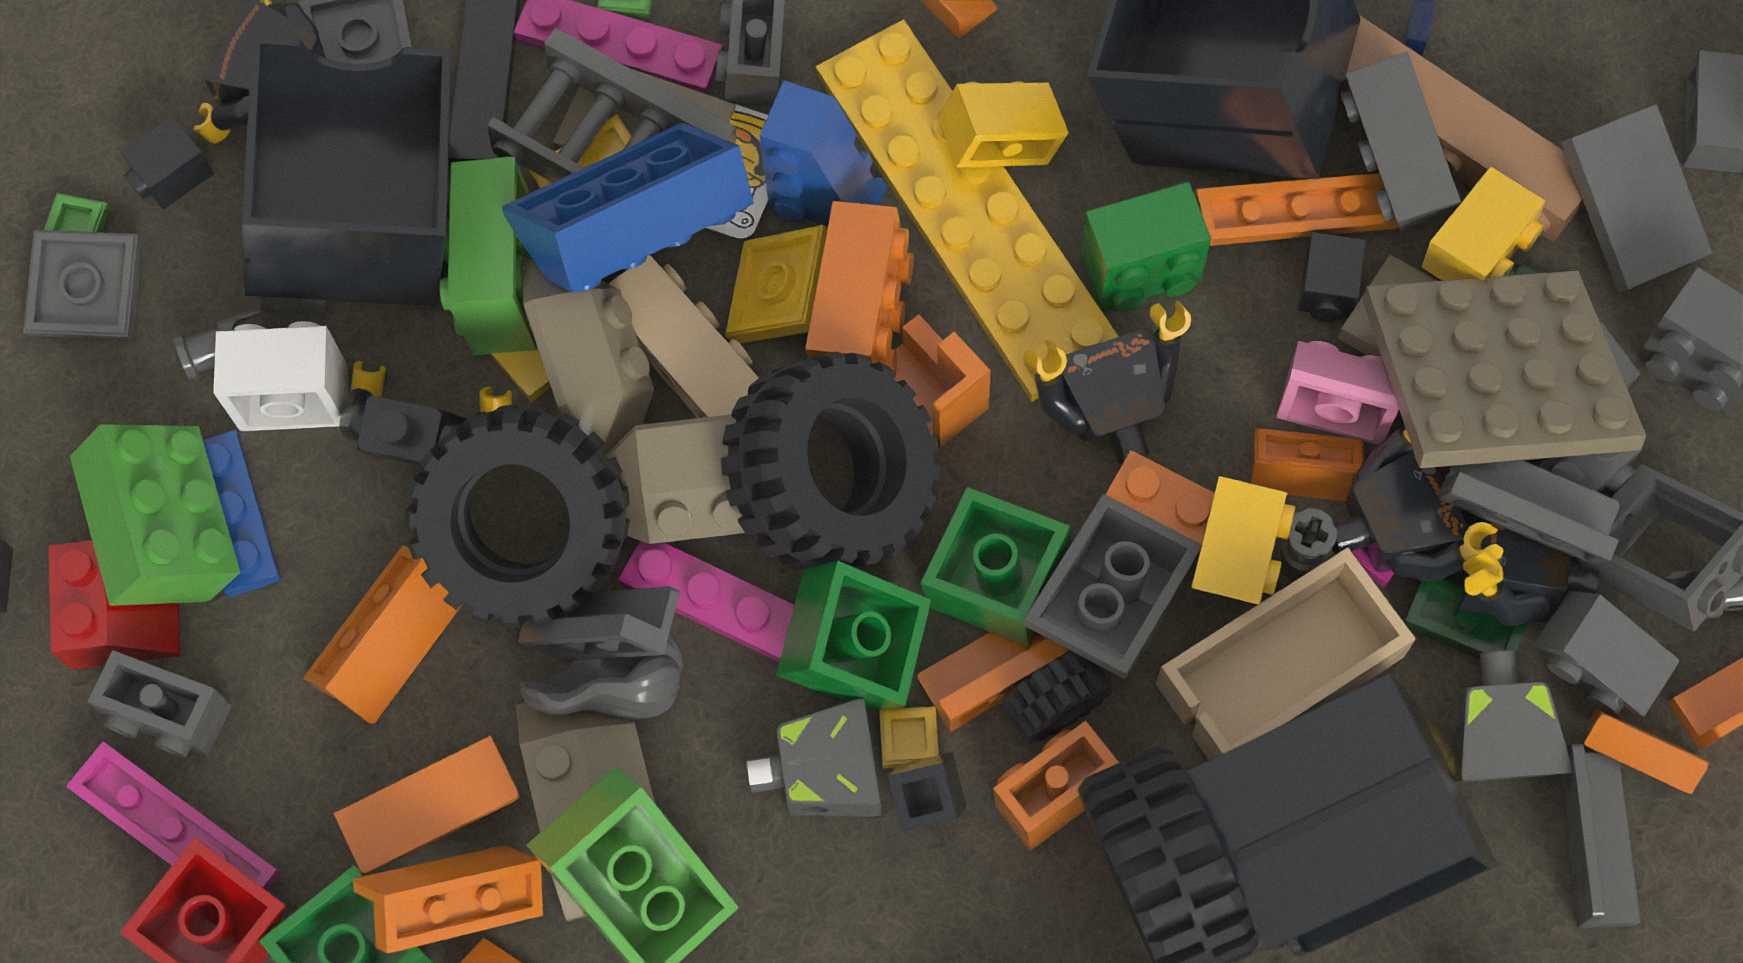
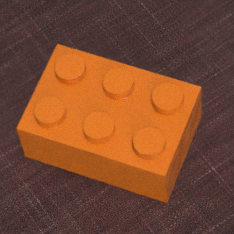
M833 201L805 347L808 358L832 352H839L842 355L853 352L867 356L871 360V364L880 361L896 373L897 351L891 349L893 333H901L904 326L905 301H901L899 298L902 284L910 285L914 266V255L908 252L909 230L901 228L897 207Z

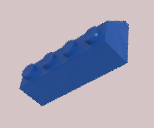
M682 122L502 206L505 218L545 279L573 293L593 289L600 284L602 278L620 269L635 268L643 264L647 256L665 247L682 245L691 239V234L710 225H721L735 218L736 212L753 205L754 202L740 146Z

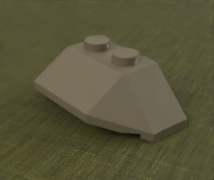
M530 259L522 263V271L525 275L523 281V305L558 409L562 415L566 413L580 420L577 427L588 436L594 431L605 442L601 449L607 455L635 425L643 424L654 393V387L649 376V362L645 353L640 349L631 323V309L622 297L620 289L602 280L593 289L572 293L545 279L534 260Z
M731 414L635 425L606 455L607 458L616 457L622 469L621 474L618 476L621 488L628 487L630 504L625 509V518L629 519L630 522L627 536L654 544L745 533L737 521L742 516L738 507H730L725 492L731 489L728 475H722L721 458L728 456V446L722 444L726 425L736 423V419L731 417Z
M525 703L516 705L519 744L540 832L615 766L640 785L655 803L634 722L626 718L596 711H579L567 715H548L529 707ZM553 877L566 921L586 917Z

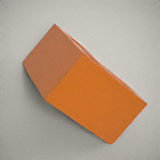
M918 314L902 327L903 344L895 349L897 351V366L894 380L896 382L905 380L916 393L913 397L916 405L925 406L931 419L930 422L926 423L930 436L936 435L938 446L941 448L989 409L991 370L955 332H952L943 340Z

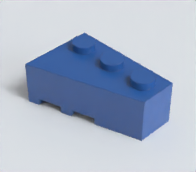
M784 80L759 135L769 206L773 207L778 215L787 220L799 222L805 218L828 226L833 201L880 205L888 185L883 178L876 177L874 179L870 172L873 162L868 152L863 151L859 153L853 143L857 133L836 98Z

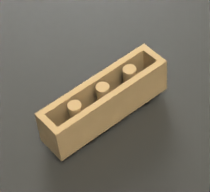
M651 255L647 256L643 264L627 269L609 283L620 289L622 297L631 309V323L640 349L645 353L653 369L696 418L730 415L738 399L747 396L749 386L759 378L750 368L753 365L750 356L738 341L732 339L730 342H727L716 330L719 327L717 319L703 302L699 301L694 305L683 293L686 290V286L678 273L669 264L661 268Z

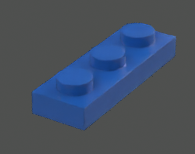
M232 430L203 440L240 569V574L223 588L224 593L231 598L281 581V575L240 435L236 430Z

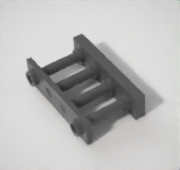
M556 27L544 43L547 68H549L551 75L514 128L494 117L487 124L491 148L498 158L515 156L519 166L522 165L551 182H556L584 168L577 163L613 110L620 111L623 109L639 118L641 123L624 149L682 122L736 144L735 126ZM578 84L594 93L596 99L559 153L532 138L567 87Z

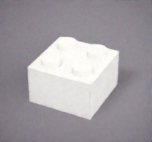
M301 321L290 324L288 328L266 329L259 325L244 324L235 327L234 331H216L213 393L240 431L339 426L340 417L348 398L349 366L326 326Z

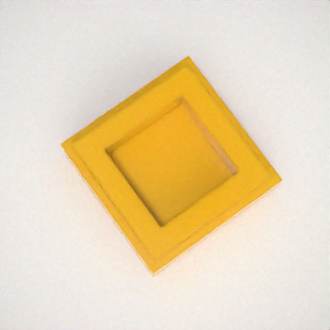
M936 706L879 710L883 768H896L899 764L939 755Z

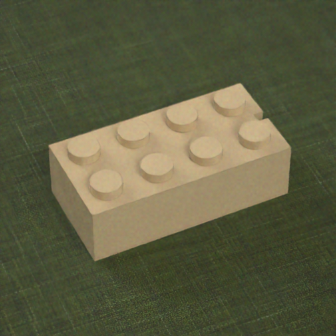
M1346 548L1161 666L1156 686L1184 726L1193 720L1196 722L1191 736L1208 760H1211L1352 692L1403 659L1416 638L1349 548Z

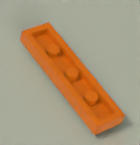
M1380 173L1201 188L1193 192L1211 236L1209 246L1311 237L1312 232L1335 235L1398 228L1396 218L1385 222L1375 191L1385 188Z

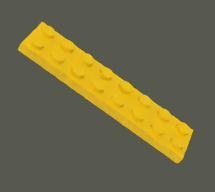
M904 19L815 66L816 76L828 94L836 98L857 133L856 137L870 155L885 181L1031 402L1038 399L1039 396L1035 383L1036 372L1024 361V354L1028 350H1032L1042 361L1048 353V348L1045 344L1047 340H1050L1062 349L1065 354H1069L1119 337L1004 166L956 167L937 117L951 95L952 90Z

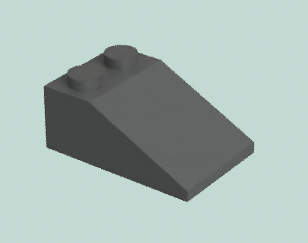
M1103 494L1025 617L1023 625L1125 679L1163 626L1185 590L1194 572L1202 545Z

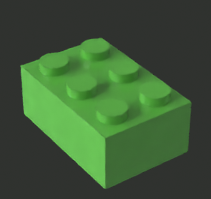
M515 156L451 163V184H447L446 215L450 217L449 230H446L443 254L445 262L448 263V277L441 278L440 296L444 310H451L453 314L456 334L465 337L474 356L537 350V344L523 305V281L525 275L522 271V263L532 259V257L510 226L502 210V206L530 194Z
M100 424L70 455L109 606L206 602L216 596L240 574L199 426Z
M616 766L527 844V847L626 963H679L739 908L643 788Z

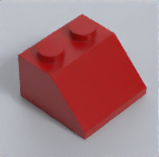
M92 540L49 545L51 653L67 667L78 669L105 665L112 650L140 661L181 656L179 603L109 606Z
M194 837L119 933L158 963H265L268 952L259 940L281 923L287 906Z

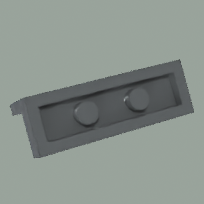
M1523 460L1450 466L1437 497L1441 501L1591 565L1611 561L1619 541L1609 536L1620 507L1617 500Z
M671 586L591 593L581 606L569 614L564 612V616L561 619H554V621L538 626L534 621H526L521 628L518 643L562 661L664 655L680 592Z
M1570 744L1567 747V751L1571 761L1572 773L1559 775L1577 927L1636 926L1641 921L1620 762L1600 752L1585 753L1583 744Z

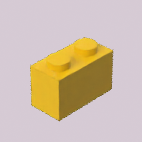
M1016 81L1011 83L968 82L956 84L937 116L956 167L1048 165L1069 133L1049 83Z
M1490 167L1432 238L1422 268L1442 281L1478 278L1484 282L1487 277L1508 276L1514 266V262L1509 259L1518 248L1527 252L1542 232L1544 225L1538 219L1546 201L1498 170Z
M1219 476L1192 588L1258 605L1260 604L1262 592L1274 595L1282 562L1272 560L1271 556L1276 537L1288 539L1296 507L1284 504L1287 492Z

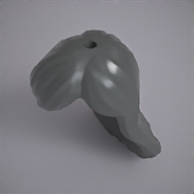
M670 632L664 655L575 660L567 669L557 675L546 678H523L519 683L520 693L526 705L548 715H567L579 711H596L627 719H651L665 713L674 704L681 682V673L684 666L683 656L679 644Z

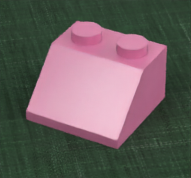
M1298 341L1291 360L1276 418L1379 445L1385 440L1399 411V407L1382 357L1375 355L1358 357L1340 352L1336 346L1327 342L1312 341L1305 343Z

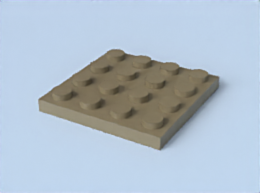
M1579 271L1487 277L1484 282L1478 278L1366 287L1363 303L1419 468L1641 450L1647 435Z

